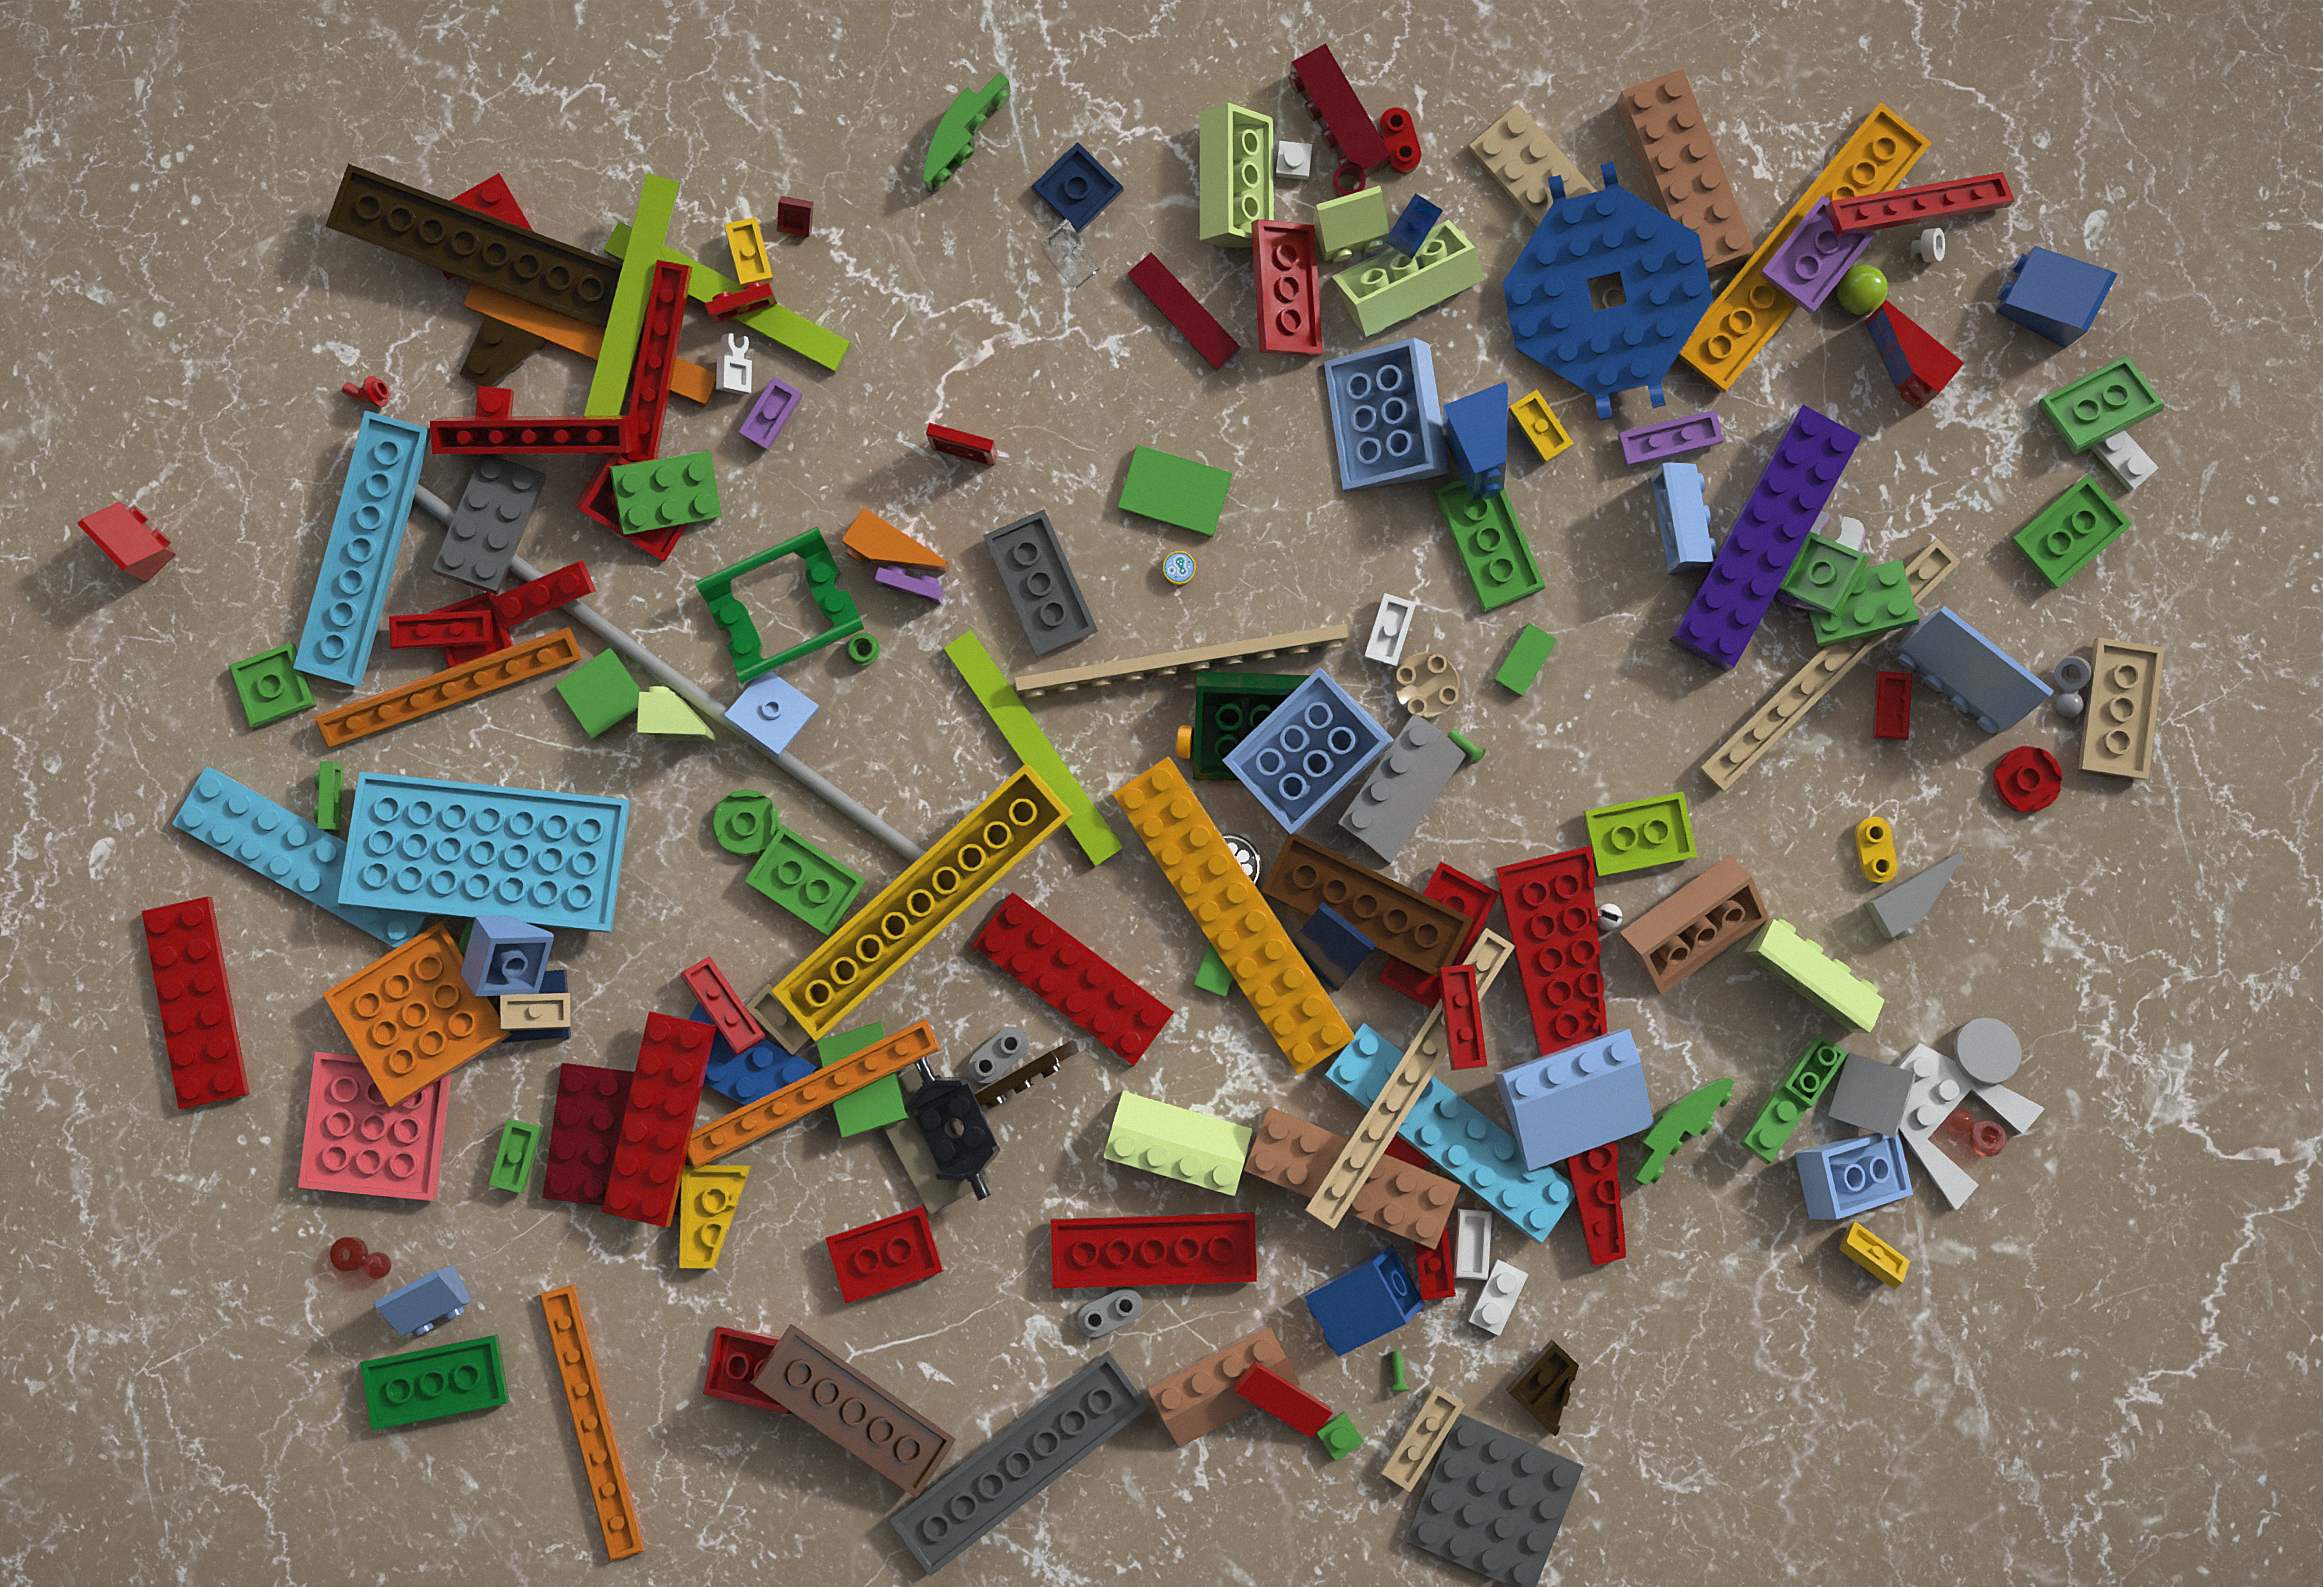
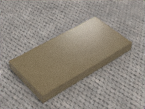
M917 1068L898 1077L905 1105L908 1104L917 1090L923 1086V1080ZM911 1110L907 1112L908 1120L883 1128L931 1215L973 1192L970 1181L967 1182V1180L937 1179L936 1174L940 1173V1170ZM952 1118L950 1121L952 1132L956 1135H962L963 1129L957 1118ZM987 1174L982 1175L985 1184L991 1182Z

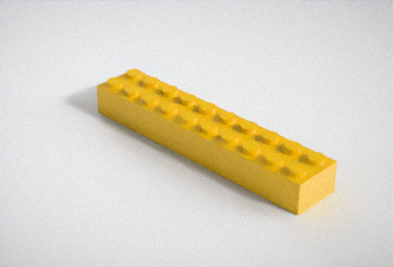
M1023 765L771 991L815 1042L825 1038L1068 822L1074 814L1031 765Z

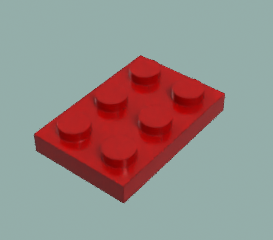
M500 173L449 200L533 231ZM441 270L447 280L457 276Z
M924 1206L825 1238L845 1304L944 1271Z

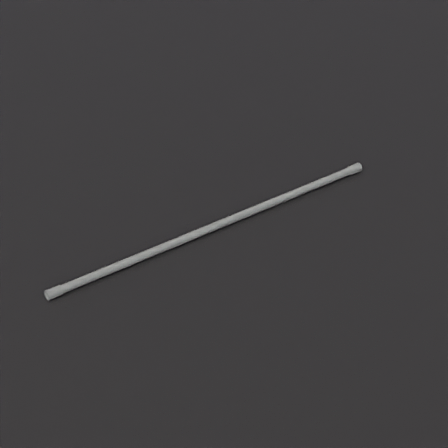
M417 484L413 500L450 527L456 510L423 486ZM514 555L509 570L526 583L544 576V574L518 555ZM577 599L560 606L910 862L915 863L926 853L786 750L777 759L724 720V715L729 710L727 707Z

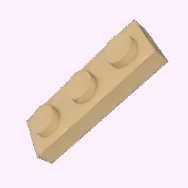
M1435 1384L1380 1471L1381 1474L1411 1492L1461 1413L1465 1403Z

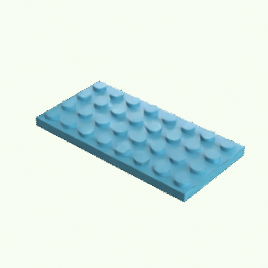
M359 771L337 903L340 906L475 919V916H510L533 926L612 934L631 802L628 799Z

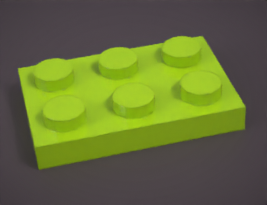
M1684 791L1583 811L1589 843L1592 845L1593 862L1597 877L1698 857Z

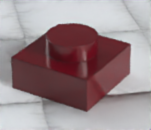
M781 196L778 202L777 231L809 237L812 232L814 202Z

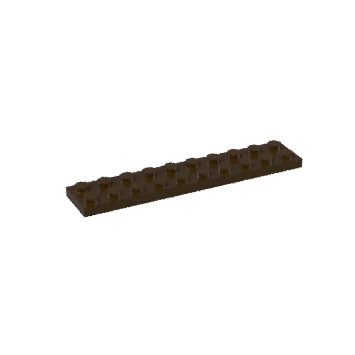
M349 163L326 223V227L331 230L605 330L623 266L620 263ZM643 327L642 335H641V338H640V342H641V343H642V338H643V333H644V327Z

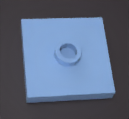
M771 671L755 678L726 712L724 720L778 759L818 711L819 705Z

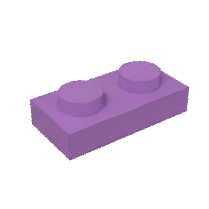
M773 376L739 430V434L769 452L802 399V393Z
M889 565L888 569L878 568L875 577L877 585L937 604L942 603L945 591L942 586H939V580L925 575H920L919 579L907 576V570Z

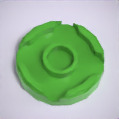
M744 789L730 793L718 804L714 811L712 825L715 837L725 849L733 854L748 857L761 854L766 850L779 831L781 822L779 811L771 799L759 791Z

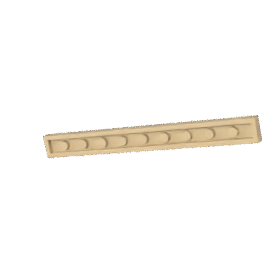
M1938 538L1933 540L1905 568L1915 606L1960 563L1959 559ZM1888 632L1823 647L1698 769L1721 792H1724Z
M1347 624L1015 677L1018 695L1025 694L1026 699L1045 696V691L1058 689V693H1069L1077 691L1078 685L1091 683V688L1109 686L1111 685V680L1124 678L1125 683L1144 680V675L1157 673V677H1168L1176 675L1177 669L1190 667V672L1204 671L1210 669V664L1223 662L1224 667L1243 664V658L1256 657V661H1267L1275 659V653L1289 651V656H1298L1309 653L1308 648L1322 646V651L1341 648V643L1346 642L1349 636Z
M1487 928L1463 963V965L1474 964L1479 1002L1515 947ZM1441 999L1304 1211L1332 1231H1334L1448 1052Z

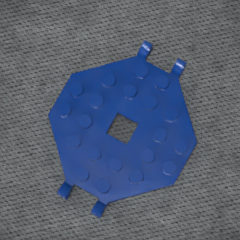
M1614 161L1601 164L1606 189L1567 199L1561 175L1548 178L1553 204L1502 283L1516 349L1595 397L1600 421L1613 418L1609 395L1648 386L1653 409L1666 406L1661 382L1713 303L1700 235L1621 188L1618 184ZM1620 273L1627 304L1594 311L1588 281Z

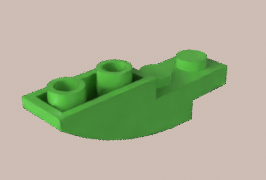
M999 72L977 95L967 86L944 115L930 144L925 162L923 181L928 192L931 193L936 187L942 188L951 178V171L959 163L964 165L973 156L975 142L973 135L970 133L972 131L977 133L981 130L988 120L987 116L994 108L999 110L1009 100V93L1011 92L1010 83L1002 73Z
M1821 1033L1818 1034L1763 1103L1753 1118L1755 1120L1739 1144L1765 1164L1772 1163L1806 1110L1811 1108L1847 1056V1053Z
M1722 1077L1690 1091L1663 1111L1654 1121V1126L1648 1128L1638 1140L1649 1150L1630 1177L1644 1186H1648L1650 1182L1655 1184L1665 1170L1662 1164L1669 1154L1675 1155L1682 1146L1684 1139L1681 1136L1683 1133L1697 1138L1699 1134L1705 1135L1715 1120L1711 1116L1718 1106L1722 1108L1730 1100L1734 1092L1730 1088L1735 1081Z

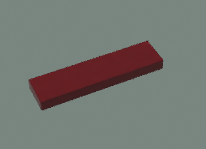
M1152 252L1127 273V277L1215 371L1220 369L1241 349V346Z

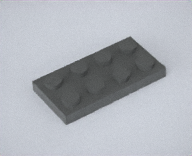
M481 454L432 568L433 573L498 595L545 483V473L490 454Z
M1045 509L983 535L1037 658L1098 632Z

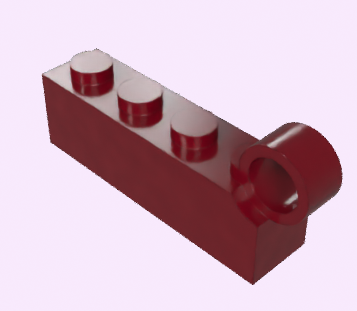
M1325 43L1292 61L1288 79L1293 90L1297 94L1301 92L1307 103L1304 106L1310 119L1313 122L1317 120L1323 129L1321 136L1324 143L1329 149L1334 148L1339 157L1337 159L1339 168L1333 176L1332 191L1337 198L1363 191L1366 178L1389 165L1391 153ZM1344 175H1352L1358 180L1359 187L1354 191H1345L1339 186L1338 180Z

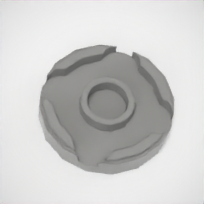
M1988 1017L1973 1019L1958 1030L1953 1040V1048L1955 1047L1954 1052L1956 1055L1954 1059L1957 1067L1965 1077L1977 1084L1995 1085L2002 1083L2016 1073L2021 1063L2022 1049L2018 1037L2008 1025L1998 1019Z

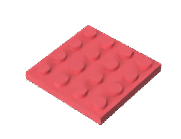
M315 1052L298 1188L436 1201L452 1072L392 1109L388 1106L359 1055Z

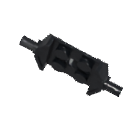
M927 1057L914 1062L923 1080V1086L917 1090L904 1109L906 1113L912 1110L940 1170V1173L936 1174L937 1179L970 1181L978 1201L990 1196L991 1193L982 1175L986 1174L984 1170L996 1158L1000 1147L968 1079L965 1077L934 1076ZM952 1118H957L963 1123L964 1130L962 1135H956L952 1132L950 1128Z

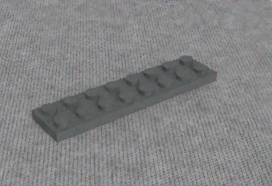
M1107 1351L890 1518L889 1522L931 1577L1143 1413L1150 1405L1111 1353Z

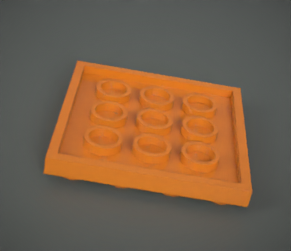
M442 921L322 993L388 1106L392 1109L511 1036L509 1030H500V1015L488 996H475L460 973L465 957Z

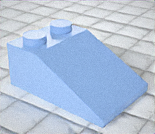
M1899 1131L1895 1139L1879 1133H1870L1795 1152L1809 1219L1837 1220L1913 1195Z

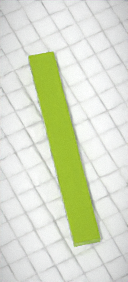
M646 173L584 416L621 415L648 311L656 261L662 258L681 184L679 181Z
M619 221L603 248L605 253L624 262L632 227ZM666 245L664 246L661 260L693 267L687 296L706 305L705 303L712 301V298L717 294L723 292L734 294L744 291V289L740 288L739 283ZM779 304L731 318L834 373L837 372L851 347V343L848 340Z
M970 629L944 647L950 659L1024 765H1031L1074 814L1065 824L1095 867L1123 849L1121 843L973 631Z

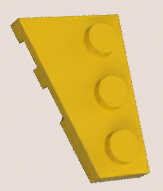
M692 1164L684 1165L681 1182L679 1268L713 1269L716 1267L752 1165H704L697 1169H694Z

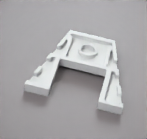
M1916 1043L1896 1066L1916 1074L1898 1130H1900L1908 1142L1914 1155L1919 1158L1928 1171V1175L1933 1183L1941 1190L1949 1206L1953 1210H1958L1979 1185L1928 1140L1933 1132L1969 1091L1977 1096L2018 1134H2024L2044 1111V1108L2000 1084L1982 1085L1973 1082L1963 1075L1955 1061L1921 1043Z

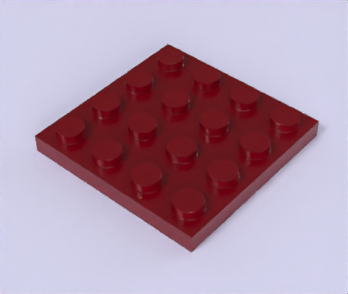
M572 1063L561 1064L542 1198L604 1206L635 1071ZM681 1183L673 1215H679L681 1204Z

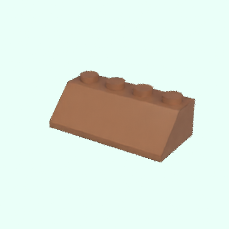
M1728 855L1665 901L1659 903L1651 911L1631 923L1620 934L1629 953L1657 992L1662 995L1767 921L1769 916L1752 876Z
M1269 1323L1148 1385V1391L1179 1448L1258 1407L1237 1394L1233 1387L1254 1361L1295 1386L1300 1385Z

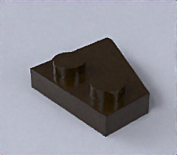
M486 315L459 375L485 387H497L505 380L507 374L519 369L525 364L523 361L537 349L542 350L547 342L539 336Z
M1551 1339L1508 1386L1506 1391L1556 1436L1560 1430L1558 1424L1564 1406L1567 1407L1571 1394L1570 1385L1575 1381L1579 1364Z

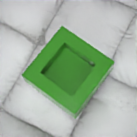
M1342 1412L1317 1431V1434L1336 1462L1364 1443V1440L1345 1412Z

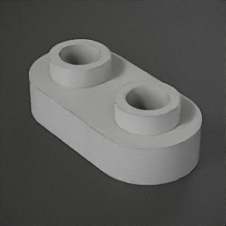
M1006 1027L999 1031L971 1057L969 1071L972 1077L981 1083H991L997 1080L1025 1055L1029 1045L1027 1035L1017 1027ZM1009 1037H1014L1017 1040L1018 1044L1014 1050H1008L1005 1047V1041ZM983 1060H989L992 1063V1069L988 1073L980 1070L979 1065Z
M1119 1288L1085 1304L1079 1312L1078 1325L1081 1331L1088 1336H1102L1136 1320L1143 1309L1142 1297L1133 1288ZM1124 1299L1130 1300L1133 1305L1132 1309L1128 1312L1122 1311L1119 1307L1120 1302ZM1091 1314H1098L1101 1317L1102 1321L1099 1325L1092 1326L1089 1323L1088 1318Z

